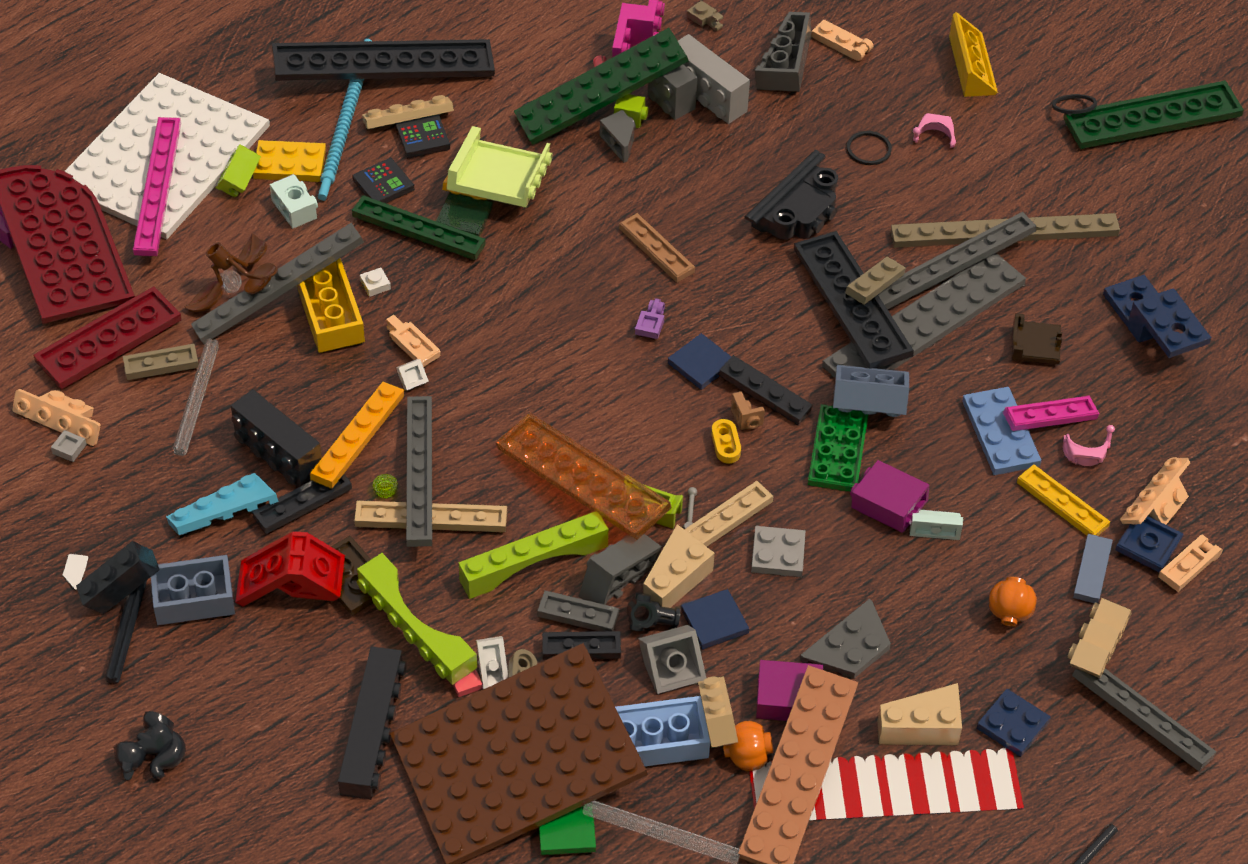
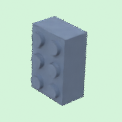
M837 365L833 408H838L842 412L861 410L865 414L882 412L892 417H898L901 414L906 415L909 395V372Z
M227 555L158 564L160 570L151 577L153 607L157 625L235 614Z

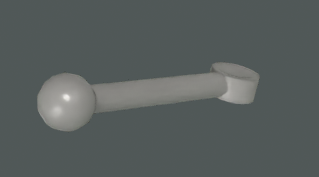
M694 487L688 489L690 497L687 522L684 524V529L693 524L694 497L697 495V489Z

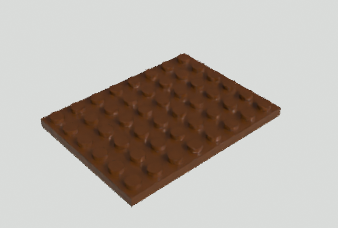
M584 643L399 728L390 734L446 864H461L648 775Z

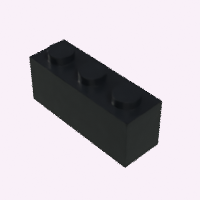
M131 541L77 584L76 588L83 606L104 615L157 573L160 568L153 550Z

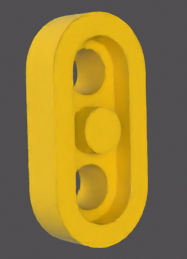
M727 419L717 420L712 425L711 432L716 456L721 462L734 463L741 456V444L736 426Z

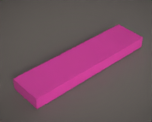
M1090 396L1005 407L1003 415L1011 430L1017 431L1095 420L1098 418L1099 412Z

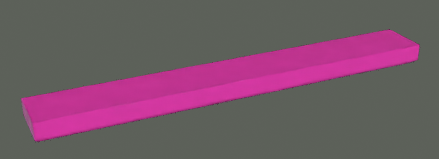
M158 117L133 247L134 255H158L180 134L181 118Z

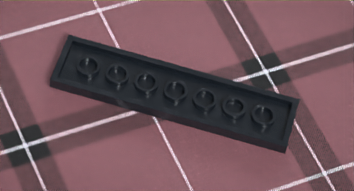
M837 231L794 243V251L869 369H876L914 356L913 348L878 295L866 304H862L845 293L847 286L864 273Z

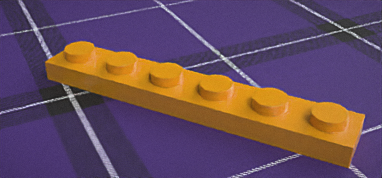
M382 382L311 471L310 480L333 488L402 400L404 390Z

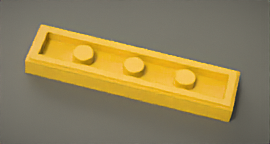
M1033 464L1018 477L1017 483L1085 535L1099 536L1109 527L1110 521L1036 465Z

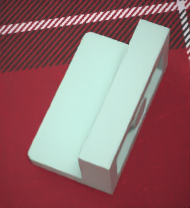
M920 510L919 513L912 514L910 536L960 540L963 517H961L960 513Z

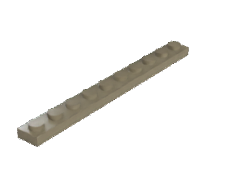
M1116 213L1032 217L1029 219L1036 225V232L1019 241L1119 236L1120 228ZM1008 219L891 225L890 232L894 248L957 245Z

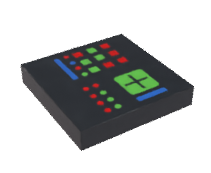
M439 114L395 123L407 158L450 150V142Z
M391 157L352 175L354 183L366 197L383 203H388L415 190L412 181Z

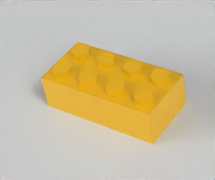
M341 258L297 285L319 353L365 342L363 321Z

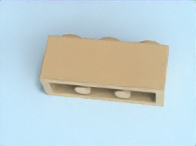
M724 676L708 677L704 681H699L698 684L711 746L717 747L737 743L738 738Z

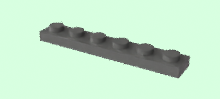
M1077 668L1075 669L1073 677L1196 770L1200 771L1214 758L1216 754L1214 749L1107 669H1104L1101 678Z

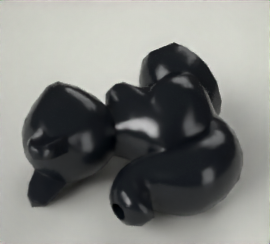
M153 711L145 712L143 716L145 731L137 734V741H122L113 747L115 761L123 769V776L127 781L132 778L134 771L142 765L147 754L157 755L149 767L150 774L155 779H161L165 776L163 770L174 768L181 763L186 752V745L183 738L173 731L174 723L166 716Z

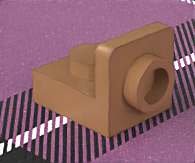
M742 391L732 393L731 411L739 429H754L763 425L764 408L752 409L749 400H745Z

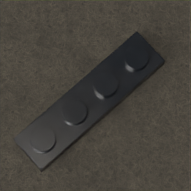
M734 355L720 369V377L797 425L802 422L812 409L813 404Z
M345 474L342 475L333 488L310 481L278 498L279 502L271 505L268 503L253 511V518L264 533L268 534L352 489V483Z

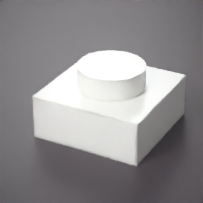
M382 268L360 275V282L369 297L391 289L390 282Z
M416 359L396 367L404 390H409L429 382L421 359Z

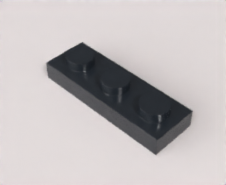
M620 631L542 632L543 660L550 659L584 643L591 659H621Z

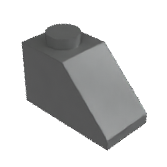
M621 110L600 120V137L625 163L628 161L633 145L634 129L636 126L634 120Z

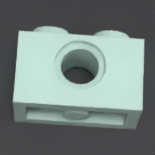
M294 174L270 184L271 199L292 228L317 219V200L313 195H309L304 182H300Z

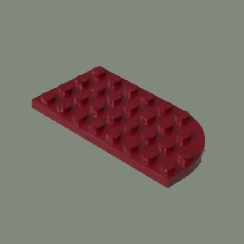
M22 165L0 170V209L42 324L122 305L135 297L98 200L86 185H82L73 179V175L65 171L42 169L41 165Z

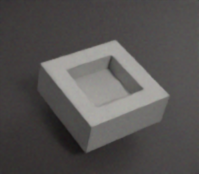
M64 430L51 446L52 454L74 462L87 445L86 440Z

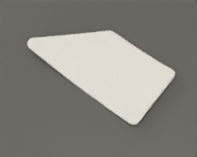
M68 555L63 576L74 589H77L76 585L82 580L88 556Z

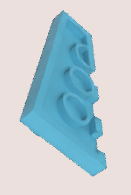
M253 473L244 476L241 480L229 486L220 488L215 493L198 499L184 508L177 509L174 513L166 516L176 533L181 535L208 526L213 519L226 520L232 518L234 512L246 508L250 512L258 509L257 504L269 501L271 505L279 501L276 493L260 477Z

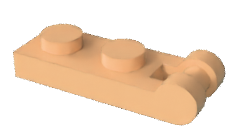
M826 20L820 22L812 30V38L856 61H860L865 56V52L868 53L873 48L871 40L867 38L861 39Z
M1202 534L1160 571L1158 577L1179 592L1212 561L1217 560L1223 549L1217 545L1213 546L1208 542L1209 539Z

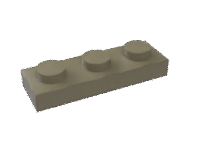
M886 257L850 283L845 293L862 304H866L902 277L906 267Z
M195 344L123 356L127 380L199 368Z

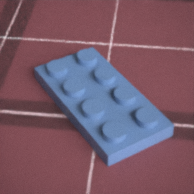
M1009 387L963 395L962 402L993 475L1029 469L1033 464L1040 467L1041 458L1028 429L1012 431L1003 415L1005 407L1017 406Z

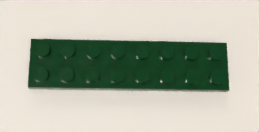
M667 28L514 110V113L531 144L534 145L689 62L671 29Z
M1225 80L1099 105L1094 110L1086 113H1064L1063 119L1080 149L1242 117L1244 109Z

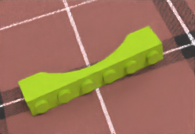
M592 512L458 562L459 580L469 599L493 591L511 575L538 561L568 554L588 555L608 547L609 529L599 512Z
M383 553L357 568V584L363 593H368L372 597L375 606L387 613L391 624L394 627L398 626L403 631L406 640L410 644L414 643L419 648L423 659L427 662L431 661L442 679L446 678L453 685L477 669V654L460 636L434 630L422 623L410 612L399 593L398 569Z

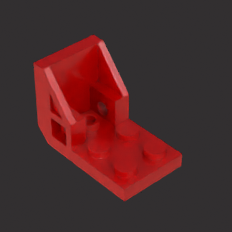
M291 532L241 560L235 602L243 607L277 588L292 597L334 601L340 598L345 555L308 532Z

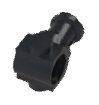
M636 593L627 606L628 621L630 623L629 629L644 631L645 628L655 627L656 624L668 625L674 629L679 625L680 607H662L659 605V602L650 601L651 595ZM640 606H644L646 608L645 614L640 618L635 617V610Z

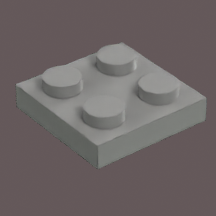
M755 526L751 572L802 577L806 531Z

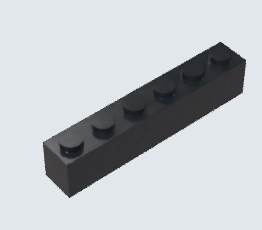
M370 647L338 780L341 796L372 800L374 790L379 789L381 774L378 773L379 766L384 767L386 751L383 749L385 744H389L391 738V728L388 727L390 721H394L396 716L394 701L400 698L401 683H399L400 676L404 677L406 673L407 663L402 660V650Z

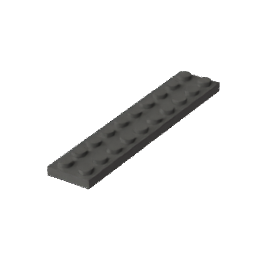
M994 253L966 268L892 317L913 348L914 356H916L1025 285L1026 278L997 253ZM852 342L824 359L822 367L834 378L837 365L868 368ZM911 358L876 369L894 370Z

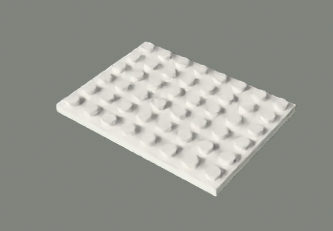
M158 73L65 172L73 175V179L82 185H86L93 192L102 211L138 226L158 117L181 118L180 134L161 233L162 238L168 239L217 185L231 154L237 146L241 144L249 149L268 129L270 124L269 119Z

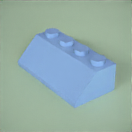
M701 696L615 707L644 766L709 758L710 738Z

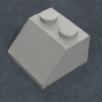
M685 625L638 638L644 665L657 694L706 679L697 633L692 627Z

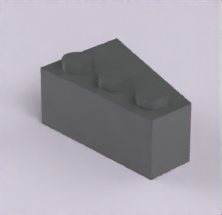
M638 530L631 535H626L616 544L609 545L599 554L592 555L587 561V570L579 597L583 600L604 605L613 596L618 599L623 595V591H621L623 587L629 582L635 584L653 568L658 559L661 546Z

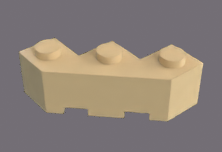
M1103 598L1100 604L1095 602L1089 616L1091 617L1089 624L1084 623L1079 633V637L1082 639L1079 640L1078 645L1073 643L1067 658L1071 659L1070 665L1101 678L1106 663L1108 664L1116 645L1123 635L1132 614L1131 610Z

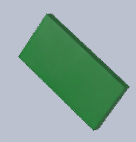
M821 404L808 485L851 492L853 486L859 480L868 414L863 413L861 410L842 412L838 408H833V406Z
M592 802L539 826L541 855L596 852Z

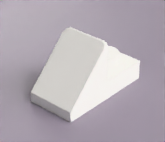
M502 636L476 640L479 658L478 667L483 689L508 678L504 641Z

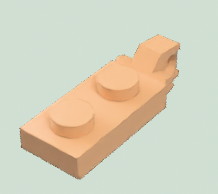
M395 315L386 319L390 337L413 360L421 359L422 365L425 367L440 357V349L411 322L403 324Z

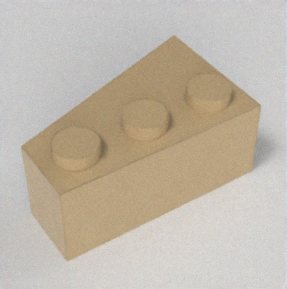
M677 524L644 582L643 593L651 595L650 601H656L662 607L671 608L713 571L715 553Z
M958 683L881 704L877 720L879 744L958 745L962 731Z

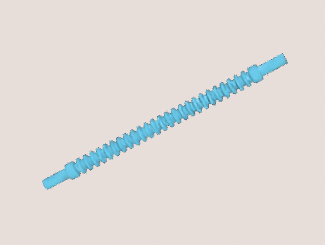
M350 79L340 111L341 114L339 115L320 178L322 184L318 199L322 201L327 199L330 185L335 181L336 171L338 170L364 79Z

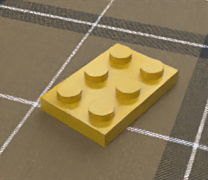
M258 141L256 153L261 158L254 170L253 179L281 180L294 174L299 181L321 182L320 178L323 173L326 143Z

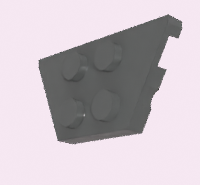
M868 599L803 652L800 656V661L807 664L808 661L823 665L824 670L839 672L843 676L855 679L890 649L891 643L872 600Z

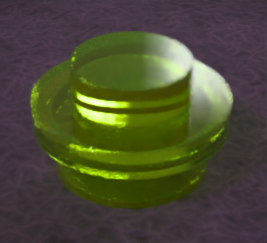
M389 474L379 475L373 481V490L382 498L391 497L398 488L396 478Z

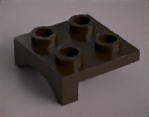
M1015 313L1012 336V360L1059 365L1062 343L1061 325L1024 321L1025 314Z

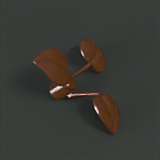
M251 234L238 258L230 254L220 242L211 245L206 251V256L213 262L211 268L214 270L218 281L206 284L194 299L184 307L192 312H201L215 305L224 293V290L221 288L223 280L218 269L227 270L232 265L249 278L244 286L246 293L255 294L262 290L269 283L271 277L277 273V267L272 263H265L260 265L254 274L248 273L244 268L255 264L261 259L267 250V244L256 235Z

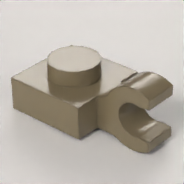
M703 1L698 2L687 10V18L701 27L708 24L715 31L723 27V24L719 23L723 19V15Z

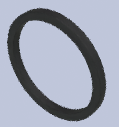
M1070 94L1054 99L1052 107L1060 113L1081 114L1094 110L1097 107V100L1088 95ZM1072 98L1086 99L1093 102V105L1078 110L1063 109L1056 104L1062 100Z
M874 131L858 132L851 136L847 143L849 156L860 164L878 165L885 162L891 155L892 146L890 141L884 135ZM875 136L886 143L888 152L881 159L868 161L855 156L851 151L850 145L858 137Z

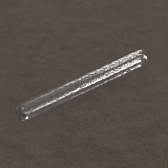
M209 338L205 342L173 446L174 454L184 456L187 453L219 348L216 339L212 340Z
M592 801L584 805L583 808L584 815L732 864H737L740 857L738 854L739 848L597 801Z

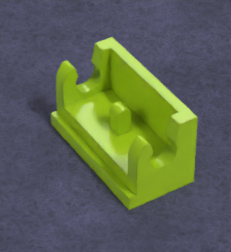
M239 144L231 154L215 188L234 197L238 196V192L243 193L261 156Z

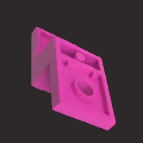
M649 0L648 6L622 3L612 47V58L659 33L657 30L661 31L662 18L660 16H664L665 3L661 2V0Z

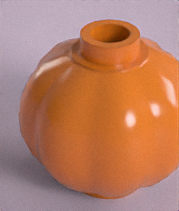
M1007 577L1005 581L998 582L990 591V610L993 615L1002 620L1001 623L1003 625L1017 626V622L1029 619L1035 612L1036 594L1033 588L1027 585L1026 581L1022 578Z
M753 721L738 723L735 725L738 742L723 745L725 758L731 757L733 763L741 770H758L768 762V754L774 753L771 733H764L763 726Z

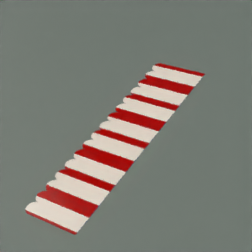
M1007 748L1000 749L997 754L991 749H985L982 751L981 756L975 750H968L964 756L959 751H952L948 757L943 752H935L931 757L927 753H918L915 759L907 753L900 755L899 759L894 755L888 754L882 758V761L876 755L868 756L865 761L862 757L854 756L850 758L849 763L845 758L837 757L832 763L830 762L810 820L1023 809L1024 806L1014 755ZM772 761L768 762L766 767L764 765L758 770L750 771L754 809Z

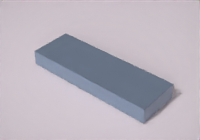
M1088 534L1073 598L1099 603L1112 539Z

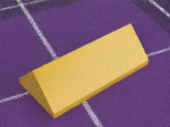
M955 12L952 16L949 38L964 97L996 95L998 91L983 34Z

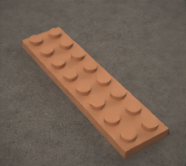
M808 665L738 852V858L755 864H794L857 690L858 682Z

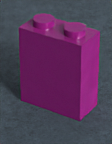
M877 460L872 468H867L861 482L853 486L850 492L852 497L851 508L903 533L911 523L912 514L919 513L927 503L929 484Z
M760 660L756 718L788 721L808 665L823 670V665Z

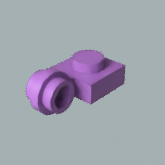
M661 299L650 300L648 312L641 311L635 327L636 335L654 339L659 338L664 324L663 313L665 309V303L661 302Z

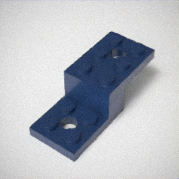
M1145 275L1104 288V297L1138 343L1154 338L1168 358L1210 344L1212 337L1174 288L1158 293ZM1131 298H1136V299H1139V300H1138V301H1133V300L1131 301L1130 299H1131ZM1178 329H1179V330H1181L1183 333L1175 332V330H1178Z

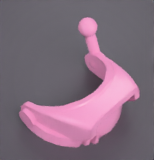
M925 114L919 126L913 129V141L915 143L918 142L919 135L922 132L933 129L947 134L951 140L950 148L955 147L954 126L949 116Z
M1107 426V437L1104 445L1096 448L1080 446L1070 439L1069 434L1064 435L1063 452L1065 456L1075 465L1093 466L1102 463L1106 456L1107 448L1110 449L1112 433L1115 430L1114 426Z

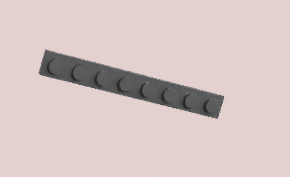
M1021 212L904 273L902 277L880 292L878 296L885 307L889 309L1036 232V225Z
M349 223L278 268L277 273L271 277L269 283L259 292L248 294L244 290L191 325L200 340L205 344L360 246L364 241L353 224Z
M432 396L407 397V547L432 546Z

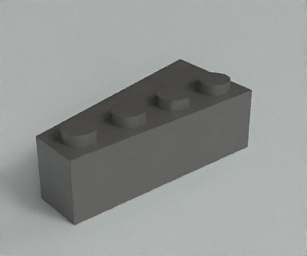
M788 12L778 30L777 37L773 38L769 51L765 52L762 57V63L755 69L757 90L800 92L812 32L809 12Z

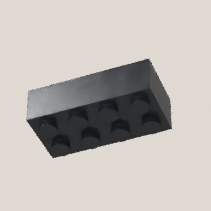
M254 389L231 405L234 436L239 443L246 444L256 457L263 458L272 470L279 471L289 484L296 485L299 488L312 481L310 480V473L322 459L320 443Z

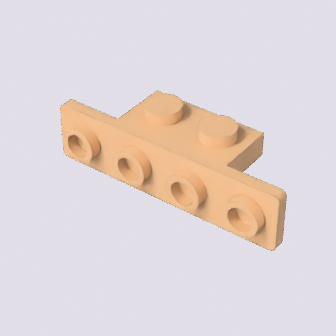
M22 389L16 390L13 412L61 433L66 430L83 437L86 443L91 446L97 444L100 423L89 419L92 417L93 407L86 405L82 400L69 398L61 391L53 390L38 397Z
M1177 457L1168 459L1160 471L1153 476L1147 487L1140 492L1133 504L1127 508L1125 514L1120 518L1122 524H1141L1150 515L1151 518L1166 525L1189 497L1179 479V476L1190 464L1189 459Z

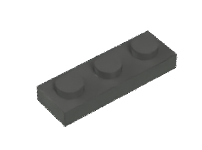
M544 591L538 608V617L595 631H613L619 615V608L550 591Z

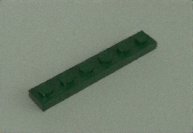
M363 195L352 209V217L473 260L477 259L486 245L485 238Z

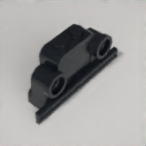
M814 150L748 212L744 219L751 222V227L760 232H769L779 239H790L794 235L801 239H808L815 233H819L823 225L828 220H832L837 213L835 192L836 185L838 184V174L830 168L818 167L825 159V155L818 150Z

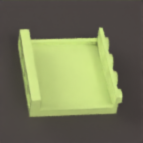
M472 126L448 170L447 190L527 207L530 199H534L536 188L540 187L542 177H545L547 166L551 164L553 154L549 152L550 143L546 144L542 154L482 141L480 140L481 128Z

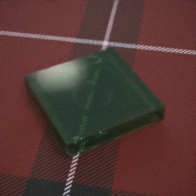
M449 192L436 221L480 237L493 208V202L483 199L477 200L469 196Z

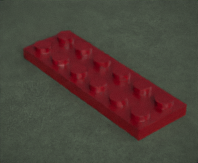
M153 286L33 355L34 360L60 389H63L181 321V313Z

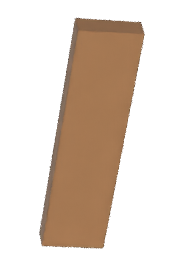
M638 213L619 223V229L675 282L678 283L695 273V266Z

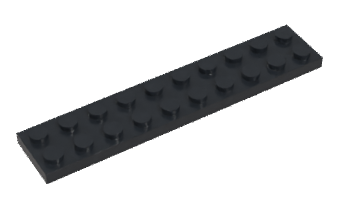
M490 39L272 43L275 81L491 77L495 75Z

